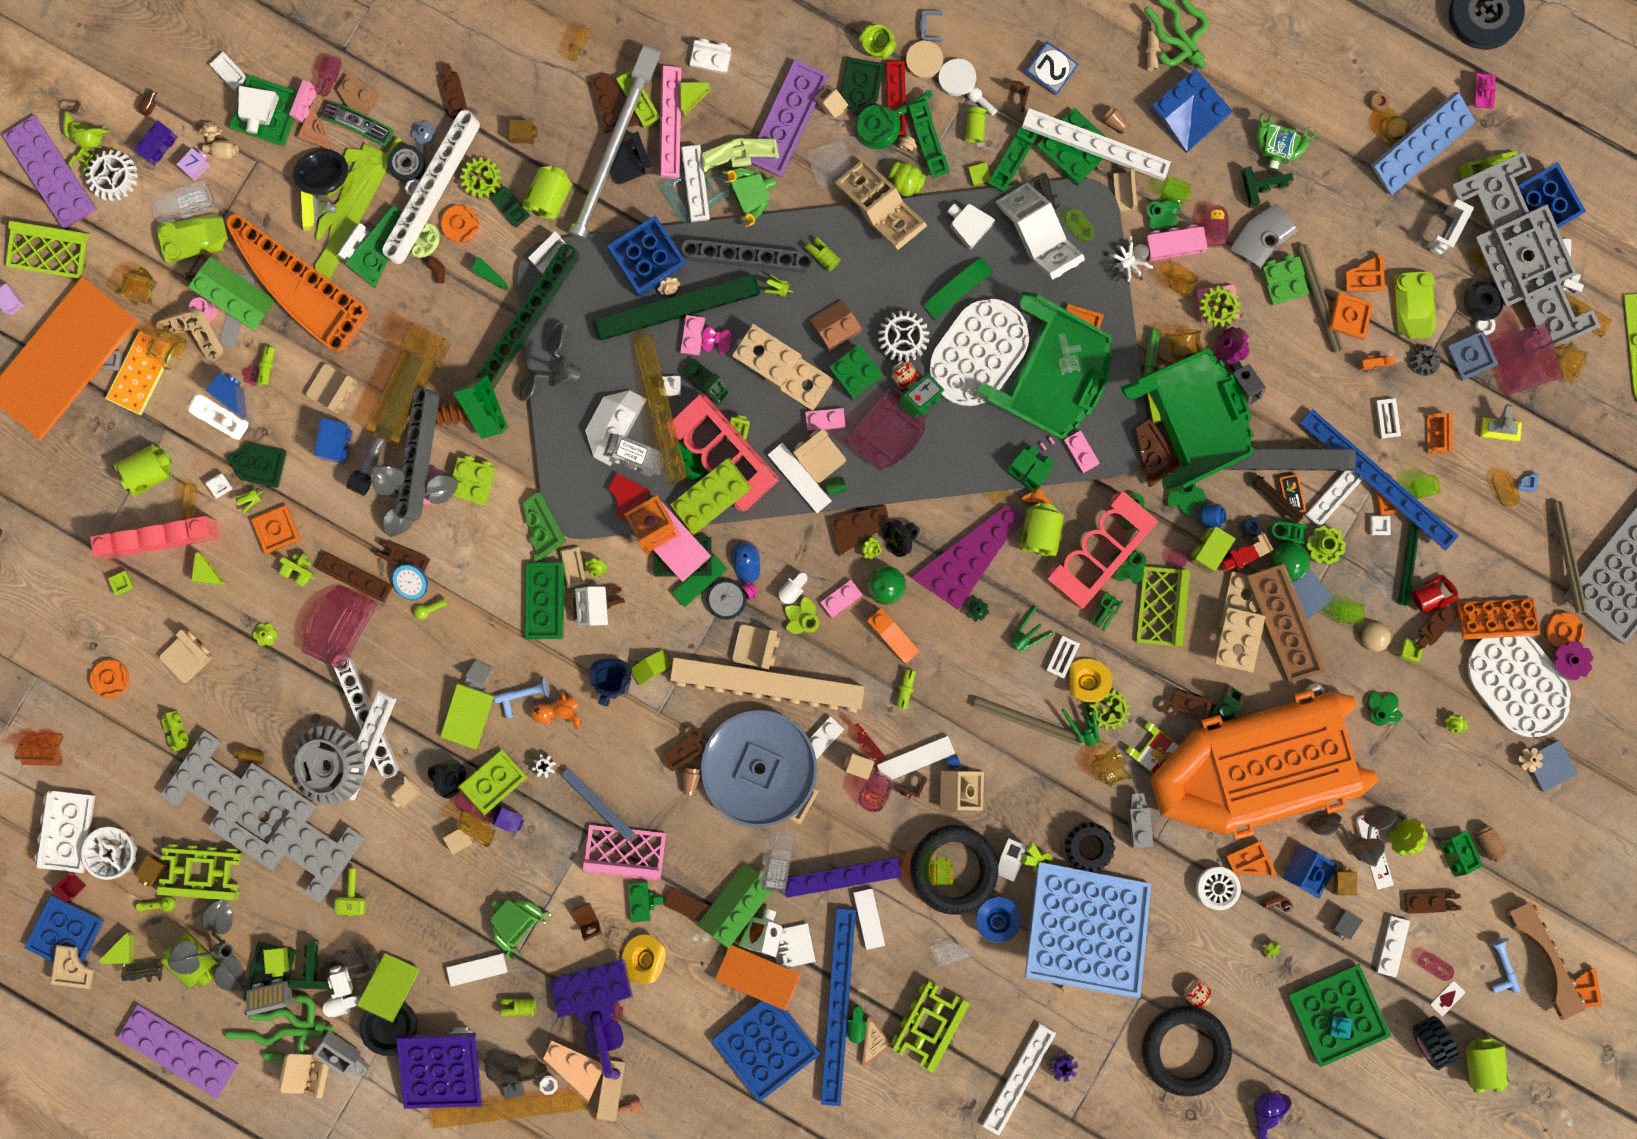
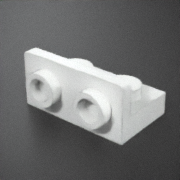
M705 39L694 40L690 67L727 75L731 48L724 43H717L716 45Z
M360 223L357 224L336 256L346 262L370 233L365 230L366 227Z

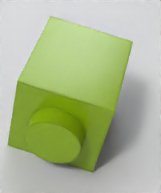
M287 947L263 950L265 974L277 977L283 976V972L289 971Z

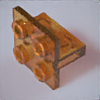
M25 732L14 757L15 759H20L22 765L61 766L60 744L63 734Z

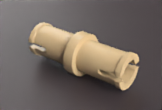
M1156 31L1148 32V48H1146L1147 70L1158 71L1159 54L1161 53L1159 37Z

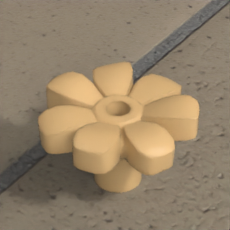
M1531 748L1530 752L1528 749H1523L1522 754L1524 756H1518V761L1523 762L1521 764L1523 770L1528 769L1529 772H1535V767L1541 768L1543 766L1539 761L1543 759V755L1541 753L1537 754L1538 750L1536 748Z

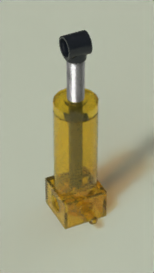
M410 323L399 345L403 351L373 411L370 422L366 426L367 430L373 432L374 438L359 469L353 471L346 484L347 489L362 496L368 493L372 484V467L378 462V457L382 453L386 445L385 443L392 441L399 444L401 436L409 423L415 390L419 387H426L435 366L440 368L451 346L445 338Z

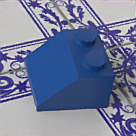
M220 372L206 391L235 414L245 419L247 412L244 389L239 386L241 382L228 373L224 375Z
M321 418L314 456L323 461L344 464V461L349 456L348 441H351L353 435L351 426Z
M1300 845L1294 854L1290 866L1286 869L1283 879L1320 899L1337 864L1320 853Z

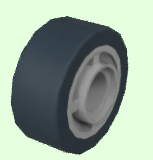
M408 144L399 145L389 154L388 168L399 181L407 183L409 180H418L423 175L426 167L425 159L416 147ZM411 160L410 166L402 167L404 161Z

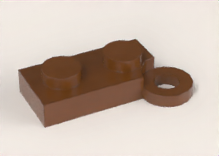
M1174 690L1172 700L1163 704L1162 711L1167 716H1173L1179 711L1206 719L1208 718L1212 701ZM1168 705L1173 706L1172 712L1167 711L1166 707Z
M690 728L687 732L688 739L662 755L672 772L704 752L699 742L702 738V731L699 728ZM693 731H696L698 733V737L696 739H693L691 737V733Z

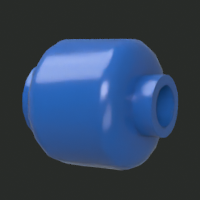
M1219 503L1203 504L1201 510L1197 511V520L1201 522L1204 528H1220L1223 523H1226V509Z

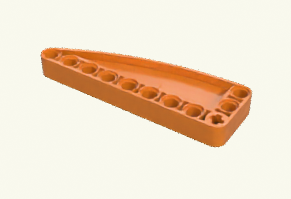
M238 214L229 216L227 226L246 261L272 296L316 339L336 352H343L370 315L369 308ZM241 220L240 227L235 228V222ZM256 231V237L250 239V233ZM267 242H271V248L269 250H265V244ZM282 253L287 254V257L284 261H280V255ZM297 264L302 265V269L299 272H295ZM316 274L317 280L314 283H310L311 276ZM332 285V292L326 294V287ZM347 296V303L345 305H341V298ZM357 309L362 311L360 315L356 313ZM347 323H351V330L345 332V325ZM340 338V345L334 347V340Z

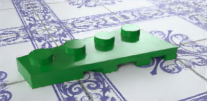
M394 205L345 262L349 268L373 288L376 287L388 261V258L383 254V246L402 214Z

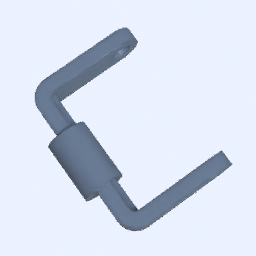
M924 10L919 20L921 40L942 42L941 37H925L927 30V20L925 18L926 15H943V11Z

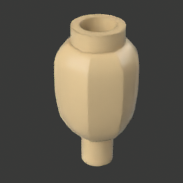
M217 140L211 145H203L202 147L203 152L211 153L212 156L221 159H231L234 156L237 157L239 153L238 145H234L231 141Z

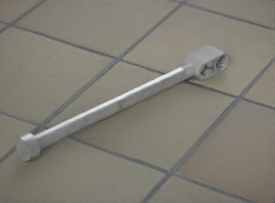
M647 44L643 45L631 77L634 78V81L576 224L572 223L569 229L571 235L586 240L590 230L587 229L588 223L644 84L650 83L662 53L661 50Z

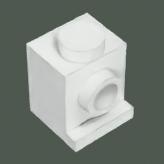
M347 966L330 968L328 984L330 989H333L332 999L351 994L353 986Z

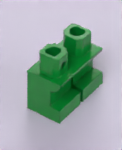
M1031 445L1027 449L1024 448L1006 471L1020 481L1027 471L1032 468L1022 483L1033 492H1036L1051 472L1054 460L1049 456H1045L1042 461L1036 457L1039 449Z

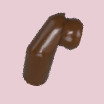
M435 257L427 259L425 264L427 268L435 272V283L444 284L445 266Z
M1280 894L1263 900L1266 909L1274 906L1279 907L1285 912H1290L1293 909L1291 900Z

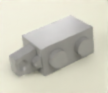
M1144 793L1131 794V808L1128 809L1131 847H1153L1150 808L1146 805Z
M330 1031L325 1034L312 1055L344 1077L348 1072L362 1077L369 1067L359 1057V1050Z

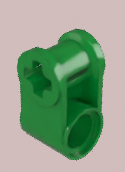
M1282 521L1276 522L1269 526L1268 535L1273 540L1304 545V529L1307 528V525ZM1276 526L1282 529L1280 536L1275 533L1274 529Z

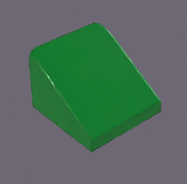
M843 477L825 482L829 496L844 492L847 489Z

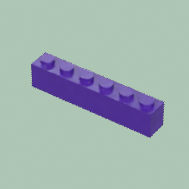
M888 858L785 877L784 889L786 898L899 878L901 874L898 858Z

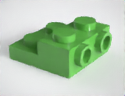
M1294 254L1284 257L1282 262L1278 263L1276 260L1266 262L1265 267L1261 269L1272 306L1309 295L1300 256L1294 257Z

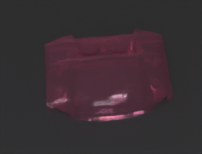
M894 385L889 387L845 440L846 444L880 471L897 464L914 449L924 432L925 418L928 417V413H926L922 417L919 415L913 419L898 404L904 393Z
M337 585L336 588L323 596L311 612L303 632L302 652L342 670L378 602L341 585Z

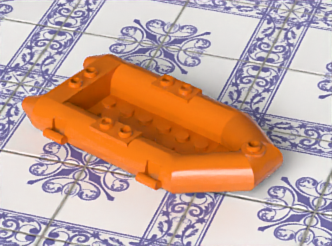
M1310 689L1293 694L1295 702L1224 722H1222L1220 715L1202 719V728L1193 730L1150 777L1160 816L1221 835L1233 833L1234 840L1254 835L1252 827L1322 807H1325L1327 814L1345 810V801L1363 796L1378 782V777L1374 770L1357 767L1343 719L1356 707L1354 696L1336 692L1314 696L1313 690ZM1310 698L1308 703L1300 704L1299 702L1300 700ZM1217 724V728L1208 730L1207 726ZM1338 799V801L1341 802L1329 806L1330 801ZM1246 825V827L1248 828L1236 832V828Z

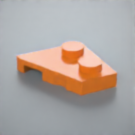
M1262 840L1226 855V859L1234 874L1277 875Z

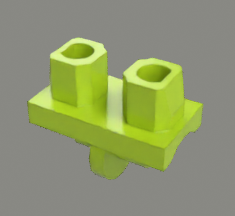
M303 553L301 557L297 554L293 556V559L298 561L297 564L284 557L280 560L282 565L278 573L289 578L293 570L299 572L294 582L302 587H305L310 579L314 580L316 576L314 573L303 568L304 565L308 568L312 565L307 560L309 555Z

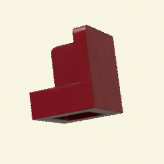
M70 872L51 891L63 903H69L86 887V884L74 872Z

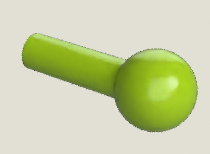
M443 598L427 606L418 605L414 608L413 614L415 618L424 620L430 612L447 606L448 601L446 598Z

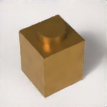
M509 120V139L511 143L534 144V138H537L538 130L532 120Z
M147 855L135 876L145 886L157 885L169 864L154 855Z
M1340 867L1339 871H1334V894L1357 896V872L1351 871L1349 867Z

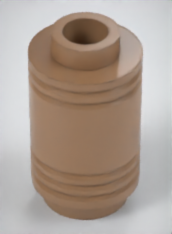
M1488 825L1476 832V837L1490 861L1498 862L1505 858L1504 854L1507 851L1494 828Z

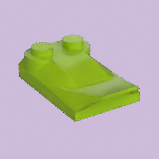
M214 213L173 223L165 222L158 226L160 246L167 264L204 256V251H209L211 254L223 251V245L228 239L223 217L217 216Z
M1410 272L1393 275L1397 332L1404 334L1408 339L1431 338L1436 330L1433 292L1435 280L1432 272Z

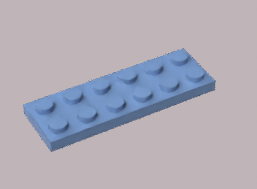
M1454 92L1371 164L1388 194L1393 195L1476 122L1460 93Z

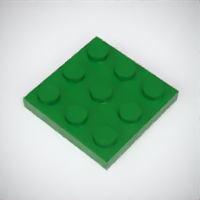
M248 75L244 87L273 91L279 96L278 103L270 124H259L257 134L246 131L247 122L239 118L238 102L229 128L285 147L295 120L289 113L298 91Z
M1073 108L1062 120L1106 137L1076 108ZM1045 137L1036 146L1037 150L1077 186L1103 160L1101 157Z

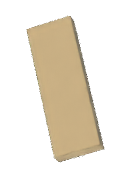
M611 1060L612 1068L619 1069L621 1075L615 1080L605 1078L603 1075L596 1119L616 1122L625 1062Z

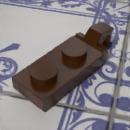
M447 63L442 65L444 75L440 76L450 118L457 117L459 112L468 110L460 78L457 72L452 73L451 66Z
M1447 605L1444 607L1439 606L1420 628L1418 635L1421 638L1414 646L1421 650L1427 644L1431 646L1436 643L1458 615Z

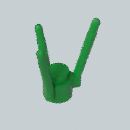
M1037 606L1032 608L1016 632L1011 635L1013 638L1010 642L1019 652L1022 650L1026 651L1031 646L1053 635L1051 631L1028 643L1030 641L1028 638L1042 626L1041 624H1038L1026 635L1023 632L1020 634L1036 611Z
M1083 703L1088 728L1083 729V734H1081L1067 711L1063 708L1062 712L1078 736L1080 743L1084 742L1085 746H1091L1100 742L1095 710L1092 711V726L1087 703Z

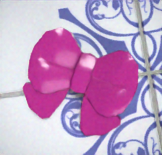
M711 326L706 327L702 335L703 343L701 345L705 351L710 352L714 342L718 343L719 353L726 354L730 350L732 333L728 329L720 333L716 332Z

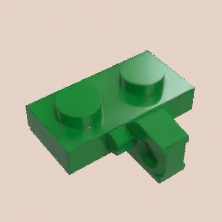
M648 882L628 883L631 922L651 921L650 910H654V905H663L664 896L654 897L653 892H649Z

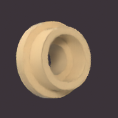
M909 136L900 138L899 147L912 153L917 148L913 138Z

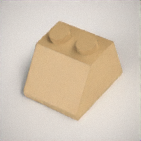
M941 771L940 810L983 811L984 772Z

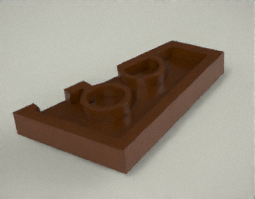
M607 73L590 78L604 133L613 132L626 101ZM634 112L627 128L641 124Z
M1147 418L1133 428L1148 487H1152L1178 468L1180 463L1152 419Z
M886 505L830 519L839 556L883 529L884 524L889 522Z

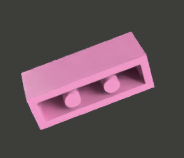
M1190 225L1184 230L1171 228L1165 233L1160 231L1150 232L1145 238V244L1149 248L1148 261L1205 253L1208 248L1204 226Z

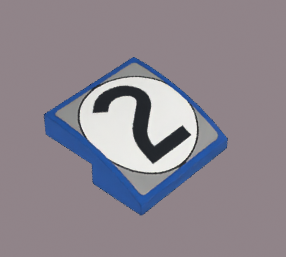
M1046 41L1024 72L1037 84L1041 83L1053 95H1057L1079 64Z

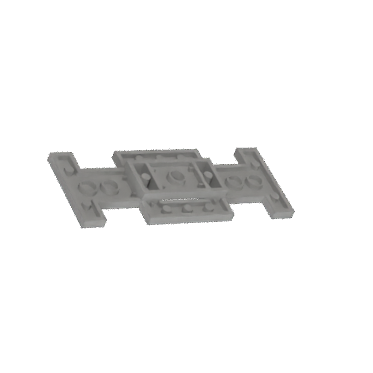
M1522 152L1452 184V188L1457 199L1461 201L1475 195L1479 198L1492 230L1474 238L1492 279L1498 288L1504 306L1507 307L1523 300L1538 334L1520 342L1527 358L1531 359L1601 326L1593 309L1578 316H1575L1561 283L1578 275L1548 205L1529 212L1514 178L1532 169L1525 152ZM1526 250H1530L1533 254L1530 261H1525L1523 258V253Z
M204 731L160 796L177 807L189 791L219 811L208 827L210 830L272 871L275 870L285 855L313 874L315 877L305 893L319 903H322L365 837L348 827L340 840L336 842L308 823V819L317 805L255 763H252L244 776L240 778L213 760L211 757L222 741ZM263 811H267L270 815L267 822H263L260 819V814Z

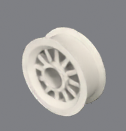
M1210 867L1204 870L1198 877L1196 893L1199 900L1205 906L1215 910H1225L1232 907L1239 899L1241 885L1238 877L1231 870L1223 867ZM1217 883H1221L1223 889L1220 893L1216 894L1214 886Z

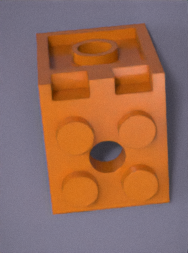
M658 495L624 514L639 540L640 547L647 555L657 547L666 545L668 541L676 536L677 538L681 536ZM648 517L656 519L654 526H646L645 521Z

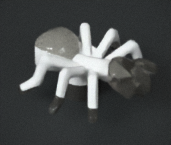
M1131 235L1128 236L1129 252L1127 253L1123 246L1114 242V245L1121 250L1124 258L1117 254L1105 253V256L1121 261V263L1111 262L1106 268L1114 265L1109 269L1108 274L1114 272L1111 277H1116L1120 274L1116 279L1118 281L1123 277V271L1126 268L1127 284H1130L1131 279L1130 267L1136 271L1140 281L1143 278L1141 271L1136 267L1137 264L1144 265L1150 269L1154 268L1153 265L1140 261L1148 257L1149 248L1144 244H1139L1133 249Z

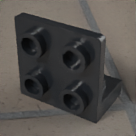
M638 131L631 134V140L620 144L611 166L618 185L653 172Z

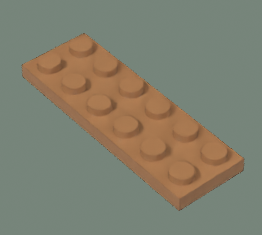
M1285 563L1249 574L1247 576L1262 615L1266 616V625L1288 681L1293 682L1325 672L1327 669Z

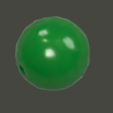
M1287 542L1279 545L1273 551L1270 558V566L1273 567L1285 563L1291 581L1294 582L1307 574L1310 568V557L1306 549L1301 545Z
M889 565L880 566L868 577L867 591L870 597L877 603L892 605L898 602L905 594L906 579L897 568Z

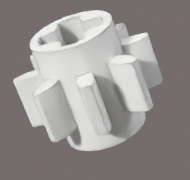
M541 754V760H533L536 763V767L532 768V770L539 772L537 777L544 774L548 778L549 772L555 773L552 767L556 765V762L551 763V756L544 759V756ZM542 761H544V763L549 764V767L546 768V772L544 771V769H540Z

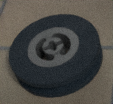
M1452 0L1449 8V21L1456 36L1466 45L1482 50L1495 49L1506 44L1518 32L1525 16L1523 0ZM1484 1L1483 5L1475 13V5ZM1498 12V20L1493 23H1488Z

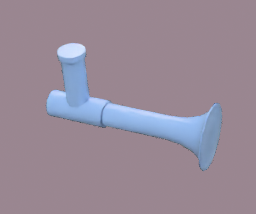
M543 677L542 682L536 686L494 696L496 704H503L505 719L514 717L511 711L510 700L537 693H542L549 697V689L546 679Z
M1500 938L1489 943V946L1495 947L1498 951L1508 979L1505 982L1491 986L1494 994L1510 987L1512 993L1521 991L1506 952L1508 938Z

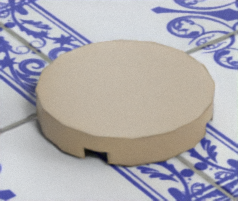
M923 40L916 42L907 52L906 65L908 70L917 78L928 79L934 77L943 66L944 57L942 50L931 41Z

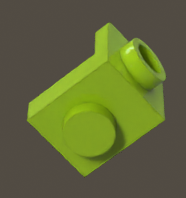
M736 415L735 418L731 417L730 423L746 440L750 421H747V417Z

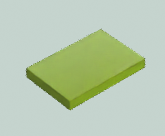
M457 683L441 738L477 750L495 695Z
M501 749L459 785L458 788L479 812L485 816L525 781L527 776Z
M385 953L357 1006L393 1023L420 969Z

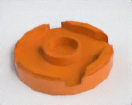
M452 206L442 215L441 230L450 241L466 243L477 234L479 220L475 212L468 206Z
M1562 612L1553 615L1548 620L1545 626V636L1551 646L1557 649L1559 645H1566L1569 641L1582 643L1585 636V628L1578 616Z
M103 660L97 663L90 673V685L93 691L105 698H114L121 695L129 684L127 668L116 660Z

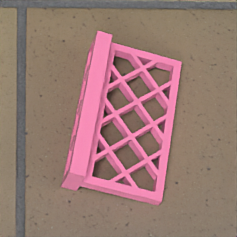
M589 825L583 871L584 873L661 881L666 833L632 830L635 835H640L644 840L637 847H634L626 839L615 845L609 837L615 832H619L613 827ZM593 830L602 831L606 837L596 844L592 838ZM653 837H662L661 845L654 850L648 841ZM608 839L613 848L604 854L599 845ZM627 841L633 850L624 856L618 847ZM646 843L652 852L643 858L637 849ZM597 847L603 856L597 861L589 860L590 852ZM614 850H617L622 857L616 863L611 862L607 857ZM634 852L641 859L636 865L630 864L626 859ZM655 854L659 859L658 867H650L645 860Z

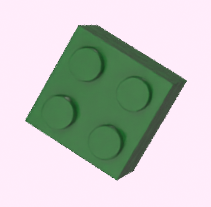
M860 344L829 367L830 373L852 401L883 377L881 370Z

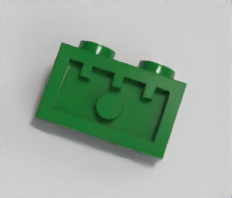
M1468 830L1439 842L1455 877L1467 875L1483 866Z

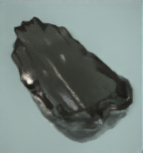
M371 943L352 944L327 957L324 966L320 968L321 975L324 979H328L330 977L329 969L335 966H347L350 979L370 975L379 966V956Z
M496 1048L487 1051V1057L484 1060L486 1076L495 1083L530 1081L543 1076L548 1070L546 1068L547 1064L541 1063L538 1059L521 1058L516 1054L505 1053Z

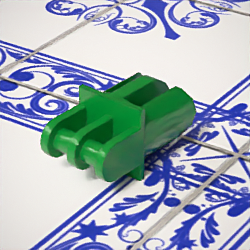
M1107 591L1088 622L1092 623L1102 608L1103 612L1095 625L1099 627L1107 613H1110L1101 628L1105 632L1123 601H1118L1115 599L1116 596L1112 597ZM1105 599L1109 601L1108 606L1103 604ZM1112 604L1117 606L1115 610L1110 608Z
M856 1005L853 1008V1019L848 1018L847 1036L852 1043L858 1044L866 1037L867 1020L863 1019V1008L860 1005Z

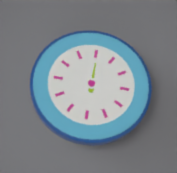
M406 563L394 570L392 583L400 596L408 600H417L425 595L428 589V580L425 573L418 566Z

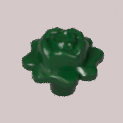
M980 598L977 601L972 599L966 607L968 611L967 616L971 617L975 622L978 619L983 621L985 616L989 614L988 604L984 603Z

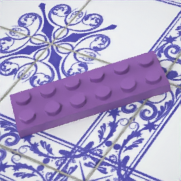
M796 59L794 60L757 138L776 139L779 158L750 157L752 165L782 178L816 106L817 101L814 98L823 90L829 74Z
M36 115L31 116L3 134L6 142L64 230L97 210Z
M140 1004L136 1006L117 1038L215 1098L220 1096L239 1064Z

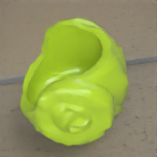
M882 24L867 26L858 39L864 51L874 58L885 60L889 58L896 48L893 32Z
M895 162L888 175V180L891 181V184L896 187L898 193L902 196L918 194L920 189L923 188L926 175L922 173L921 169L909 162Z

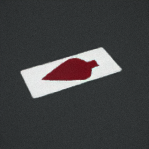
M1452 981L1431 1003V1006L1441 1016H1444L1465 994V991L1455 981Z

